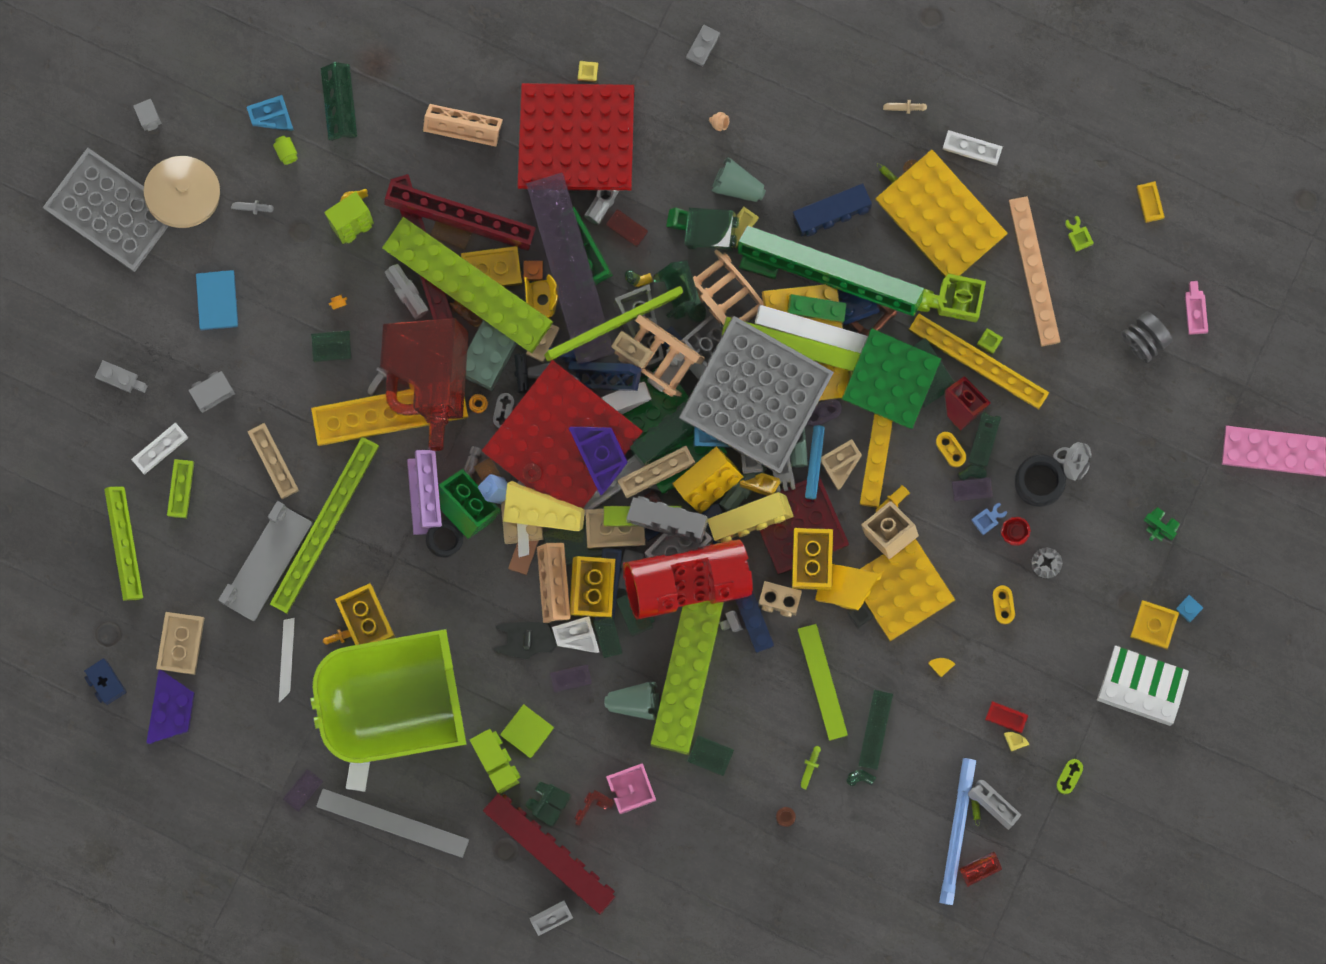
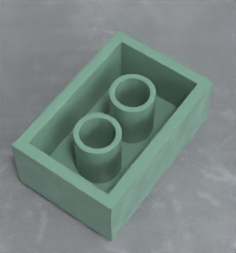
M483 320L457 369L458 375L492 392L517 343Z

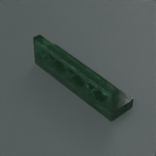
M334 62L321 68L328 140L330 141L341 137H357L350 64ZM331 70V71H332V76H331V78H330V80H329V79H328V71ZM333 88V89H334V94H333V96H332V98H331V97H330V91H331V89ZM335 106L336 112H335V114H334V116H333V115H332V109H333V107ZM337 124L338 133L334 134V127Z

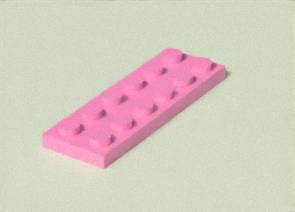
M1226 426L1222 465L1326 477V437Z

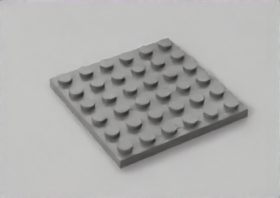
M733 316L679 418L780 474L834 372Z

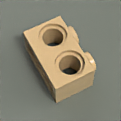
M764 581L759 606L762 607L761 610L766 612L776 610L780 611L782 616H796L802 591ZM768 593H772L775 595L776 600L771 603L767 602L765 596ZM791 598L795 604L792 607H786L783 603L784 600Z

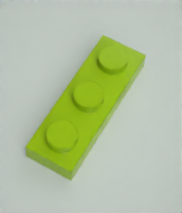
M174 459L167 511L168 517L187 519L194 461Z

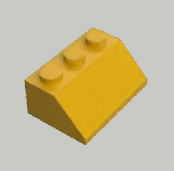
M573 557L570 615L612 617L615 559Z

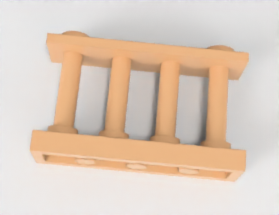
M639 315L635 321L640 324V329L634 339L641 342L649 331L655 335V340L649 347L654 353L647 364L661 343L666 342L670 345L669 352L655 373L646 368L647 364L644 368H641V372L664 388L663 392L669 396H681L682 393L676 387L691 364H702L705 358L647 317ZM618 351L614 352L619 356L618 360L620 362L639 367ZM682 353L685 355V361L670 384H668L661 377L675 355Z

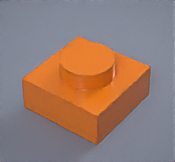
M524 261V277H527L528 281L543 280V261Z

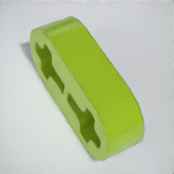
M1072 759L1065 765L1056 783V789L1059 793L1069 794L1074 789L1083 771V765L1079 760ZM1076 763L1079 772L1075 771L1071 776L1069 775L1071 771L1069 765ZM1068 777L1070 779L1068 783L1070 789L1067 788L1064 791L1060 782L1064 783Z

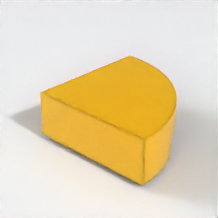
M936 658L931 660L928 665L940 677H943L955 666V663L946 658Z

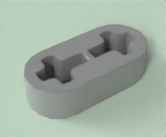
M502 393L498 396L493 416V422L497 429L501 426L497 419L501 418L502 413H505L504 418L506 420L514 409V399L509 393ZM508 398L511 404H507L506 410H504L501 400Z

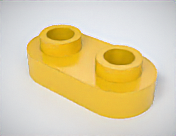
M940 433L936 439L937 448L950 466L961 467L966 461L965 451L952 433ZM942 440H948L949 444L943 445ZM958 455L960 460L954 461L953 456Z
M1001 585L996 587L992 594L995 618L1001 624H1009L1015 617L1012 591L1009 587ZM999 593H1004L1005 599H1000ZM1002 612H1007V613H1008V617H1007V618H1003V617L1001 616V613H1002Z

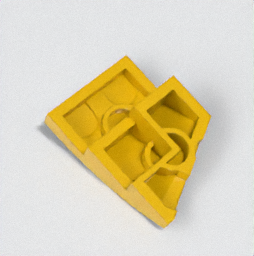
M832 564L831 590H817L815 600L835 604L846 609L859 610L865 598L872 592L870 590L876 580L881 579L882 575Z

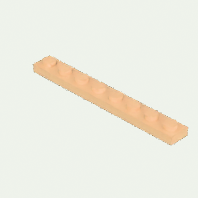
M1028 196L1009 200V206L1041 347L1060 343V337Z

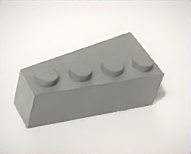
M650 284L615 298L613 306L618 316L652 300ZM654 310L642 315L657 324ZM636 319L623 325L625 332L632 338L635 337L640 329V324L635 321ZM649 331L640 343L649 349L655 340V335ZM661 345L647 364L646 368L648 370L656 368L662 363L664 357Z

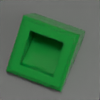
M679 208L670 209L666 227L689 231L692 213Z

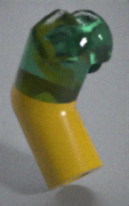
M631 269L625 272L626 281L635 287L653 282L650 273L640 276Z

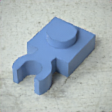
M1000 503L993 507L992 512L986 508L971 520L982 535H985L999 524L996 520L997 518L1006 516L1007 511H1004L1002 514L997 512V508L1001 506Z

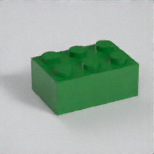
M463 469L438 485L440 510L467 539L491 524L501 511L495 503L485 500L478 489V485Z

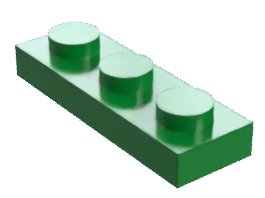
M791 294L789 295L787 313L842 323L845 319L846 303Z

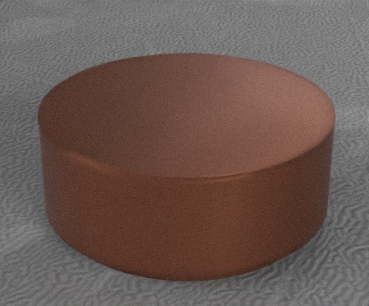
M783 807L778 810L776 820L779 825L789 827L795 822L796 815L791 808Z

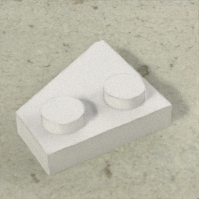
M589 616L552 627L557 646L599 653Z

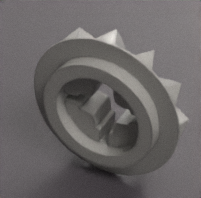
M1048 547L1039 549L1033 555L1031 561L1033 571L1042 578L1056 576L1063 564L1061 555L1055 549ZM1044 557L1047 560L1054 558V560L1050 563V568H1048L1047 565L1040 567V565H1042V563L1044 562Z

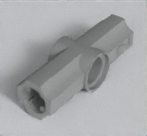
M598 190L584 217L589 222L599 225L609 207L614 204V199L620 190ZM604 194L610 196L609 199H602L601 197Z
M399 264L389 267L385 271L386 277L414 319L416 320L429 312L427 306Z

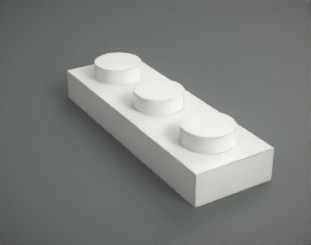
M948 130L942 150L997 166L1003 146Z
M175 422L131 460L145 475L185 442L188 437Z

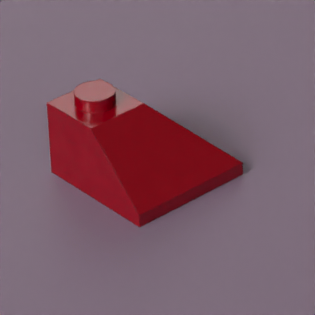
M965 376L945 390L947 417L960 430L969 425L991 404Z

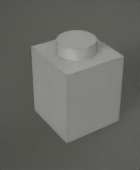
M151 98L134 105L144 131L154 130L158 128V125L162 124Z

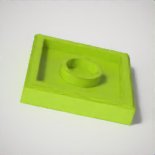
M523 704L500 736L531 759L554 730V727Z

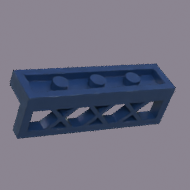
M570 362L568 368L576 372L575 377L580 382L582 374H587L589 379L584 385L589 389L638 391L642 370L632 364ZM599 375H602L604 380L600 384H597L595 382V379ZM617 375L619 381L612 385L610 380ZM630 376H634L632 386H628L625 382Z

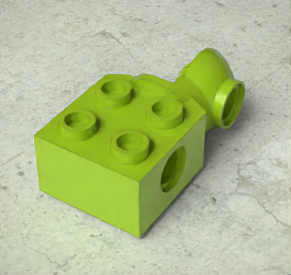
M948 274L941 283L939 295H934L933 291L924 289L923 300L918 311L929 312L930 308H935L941 316L976 323L980 315L986 281Z

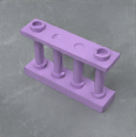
M416 450L415 459H407L413 535L427 534L431 527H441L442 523L435 450Z

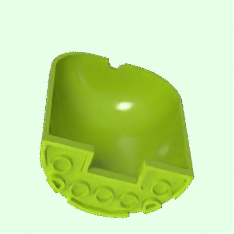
M446 629L343 647L328 654L318 665L313 678L314 697L310 698L312 710H317V717H314L315 728H319L322 740L328 750L339 759L350 763H367L467 745Z

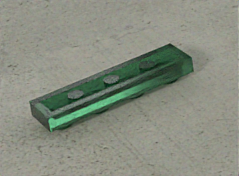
M874 690L858 764L859 767L878 770L893 697L892 693Z

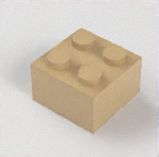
M891 501L861 524L865 536L889 560L919 536L915 524Z

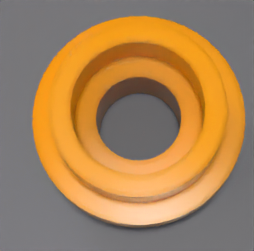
M342 295L331 298L332 302L328 304L334 310L347 305L345 301L347 298H342Z
M475 394L469 400V407L475 413H482L487 409L488 401L484 395ZM477 401L482 402V405L480 407L475 406V403Z

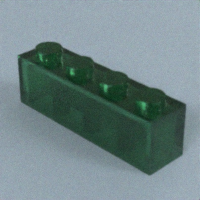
M685 402L681 403L673 414L666 415L660 424L649 428L646 435L633 441V445L630 446L631 453L643 467L662 458L694 433V426L679 418L686 405Z

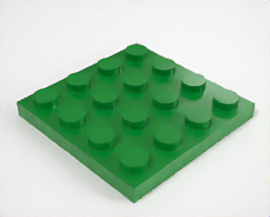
M871 328L841 399L904 427L913 429L941 358Z

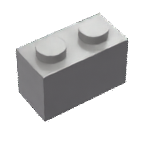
M218 371L213 372L208 376L207 380L203 382L198 381L189 389L191 396L202 413L235 395L222 371L219 373Z

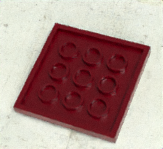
M820 476L816 499L811 500L805 497L807 480L795 484L794 490L791 487H788V491L781 490L779 493L787 496L794 517L759 530L778 575L792 570L794 528L833 529L832 552L849 546Z

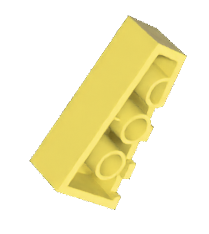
M514 481L507 483L503 522L572 531L583 529L585 509L565 501H560L547 494H542L529 487H524Z
M777 492L709 518L708 524L714 541L722 543L732 541V538L736 536H746L751 531L762 530L769 525L783 522L794 516L787 496Z

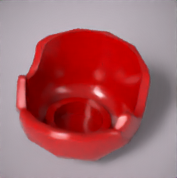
M1011 517L1003 523L1001 529L1003 539L1012 546L1024 544L1030 537L1031 532L1029 523L1021 517Z

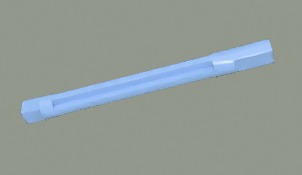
M963 758L957 790L958 795L939 903L953 905L955 884L970 798L968 792L972 789L976 760Z

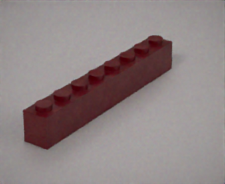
M390 181L385 196L384 205L505 244L517 246L527 251L530 249L536 227Z
M497 794L483 809V812L601 915L616 898L613 895L615 891L609 885L603 886L599 883L600 878L593 871L588 873L584 869L586 865L578 858L574 861L569 856L571 852L563 845L561 847L557 846L554 843L556 839L547 832L545 835L540 831L542 826L534 819L530 822L525 817L527 813L519 806L517 809L511 805L513 801L507 795L503 794L501 796Z

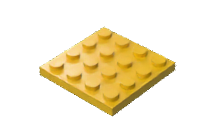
M916 539L890 560L883 554L860 568L861 570L882 575L881 579L876 580L870 589L872 592L865 598L864 602L889 641L897 638L955 601V598Z

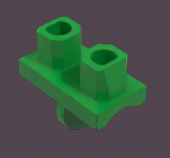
M1158 507L1151 514L1148 513L1143 520L1150 525L1146 529L1151 534L1150 541H1153L1155 537L1162 541L1164 536L1172 541L1177 534L1176 531L1180 523L1173 518L1170 519L1167 525L1162 523L1160 520L1165 513Z

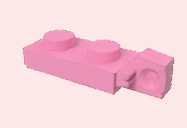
M1191 281L1189 283V292L1185 293L1188 335L1208 333L1205 295H1203V291H1199L1198 281Z

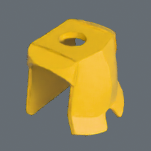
M548 274L547 280H539L529 283L527 277H524L526 303L546 317H552L555 314L559 299V293L556 288L557 284L553 277ZM540 295L548 297V302L545 305L538 303Z

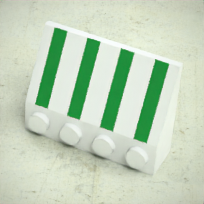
M1115 646L1097 701L1171 726L1174 723L1189 671Z

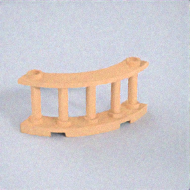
M717 249L714 252L719 260L697 277H692L689 273L681 276L694 295L697 290L700 301L708 305L710 313L719 324L722 323L724 325L727 317L725 315L727 313L726 310L748 293L757 305L740 317V320L748 322L757 315L759 305H763L762 299L733 266L730 257L726 253L722 254ZM722 266L729 271L727 275L710 288L703 289L701 287V282ZM736 278L744 288L722 305H717L712 299L713 294Z

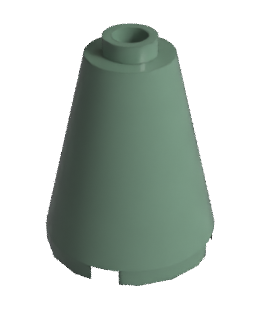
M727 157L723 162L726 165L724 168L719 169L711 191L757 202L758 199L762 200L766 192L764 185L735 161Z
M649 681L609 692L608 696H605L604 699L605 708H608L609 712L656 720L657 718L654 715H658L659 693H655L654 688H658L657 684L654 681Z

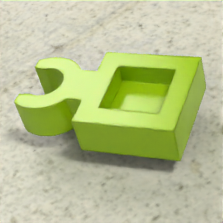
M1075 216V225H1071L1069 220H1066L1065 225L1072 231L1068 234V237L1075 252H1078L1093 245L1094 242L1086 226L1080 228V218Z

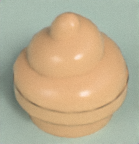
M718 112L710 117L709 121L715 130L722 131L726 130L729 125V116L723 112Z

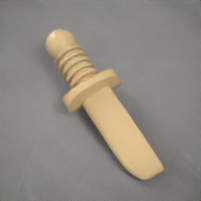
M907 100V103H886L883 106V110L907 111V114H910L912 110L925 111L927 109L926 104H911V100Z

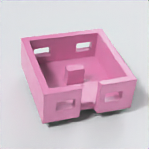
M643 763L606 776L611 792H615L617 798H614L620 814L656 801Z

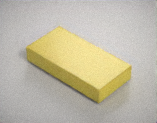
M745 207L740 210L732 221L730 244L735 248L738 247V241L746 227H753L759 219L757 215ZM729 225L728 228L725 230V232L722 234L721 238H724V237H725V235H726V233H727V231H728L730 225Z

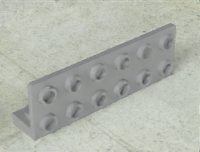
M279 501L276 502L268 515L269 523L232 585L227 584L219 598L223 605L251 621L257 619L312 526L311 521L288 509Z

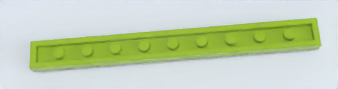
M361 437L270 603L271 606L288 614L379 448V445Z

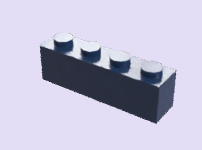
M862 183L793 211V218L801 237L804 235L809 237L816 234L819 229L824 228L826 230L833 227L836 222L841 221L843 223L852 219V216L856 214L864 215L868 213L872 203Z

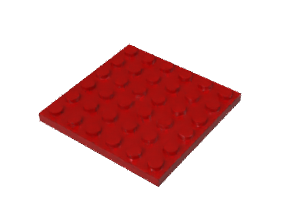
M522 83L518 189L632 191L634 85Z
M552 360L482 449V452L526 487L583 509L597 492V487L569 427L612 428L624 455H626L644 431Z

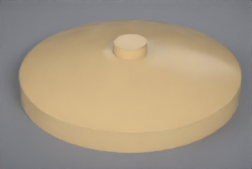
M188 156L171 157L154 166L146 177L144 184L145 203L150 213L161 223L176 228L193 227L206 221L216 210L220 199L219 181L214 171L201 160Z

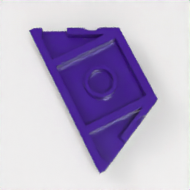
M569 427L599 494H604L628 463L613 429L607 427Z
M162 670L158 671L147 744H153L156 741L189 732L195 693Z

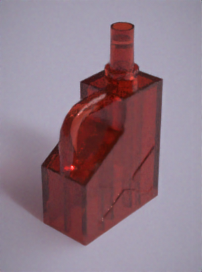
M455 318L383 324L380 367L387 373L386 402L390 409L399 415H422L426 419V422L429 423L428 449L432 451H442L444 449L445 425L449 423L448 419L463 418L468 331ZM398 382L414 391L413 404H402L398 401Z

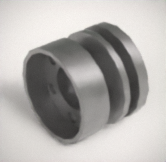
M1146 311L1136 320L1138 327L1131 324L1121 335L1128 348L1142 361L1148 363L1152 360V356L1155 357L1158 354L1156 347L1163 350L1173 339L1161 321L1152 313Z

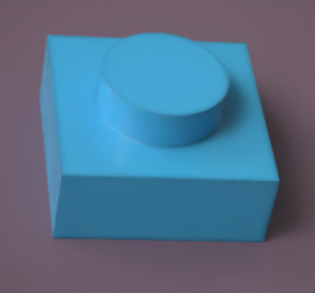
M1188 595L1175 610L1190 623L1203 607Z

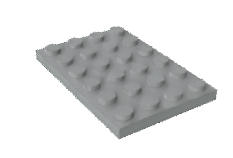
M89 148L85 150L43 206L44 210L133 272L137 270L169 227L158 221L148 210L144 199L143 185Z

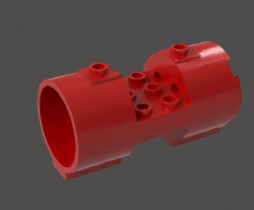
M740 539L698 547L694 551L669 556L663 554L624 562L623 578L634 617L638 620L676 612L678 607L705 601L715 604L752 595V573L749 571L748 555Z

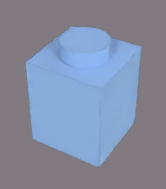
M489 474L478 486V489L486 501L502 504L506 499L507 481L504 477Z

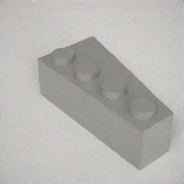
M638 496V498L633 497L626 519L627 523L698 544L702 543L708 523L707 516L689 512L679 507H669L662 502H650L648 498Z

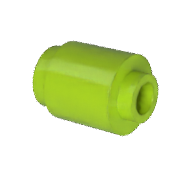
M281 136L275 139L276 143L273 146L280 161L284 165L295 162L298 159V153L291 138Z

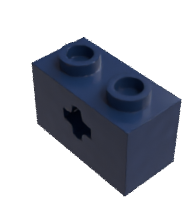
M103 658L84 670L87 675L84 678L90 687L94 686L97 692L94 694L100 703L104 702L108 705L127 693L106 659ZM102 679L107 680V681H106V685H107V686L104 687V686L101 685V684H102V681H101Z

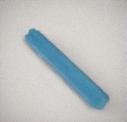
M820 425L813 427L805 497L811 500L817 498L825 430L824 426Z

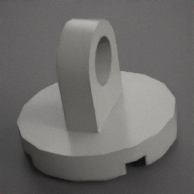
M1077 442L1070 448H1059L1053 457L1062 465L1065 476L1068 479L1080 480L1090 467L1088 460L1092 454L1087 444Z

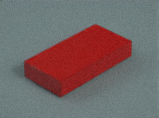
M992 701L985 720L1022 734L1028 715Z

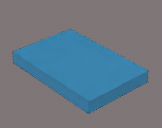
M234 270L196 274L200 330L238 327Z

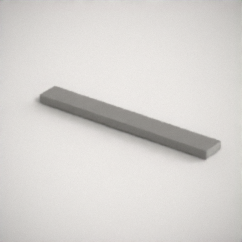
M322 789L316 806L461 858L464 857L469 843L467 838L326 789Z

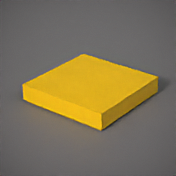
M1142 600L1130 637L1168 649L1179 612Z

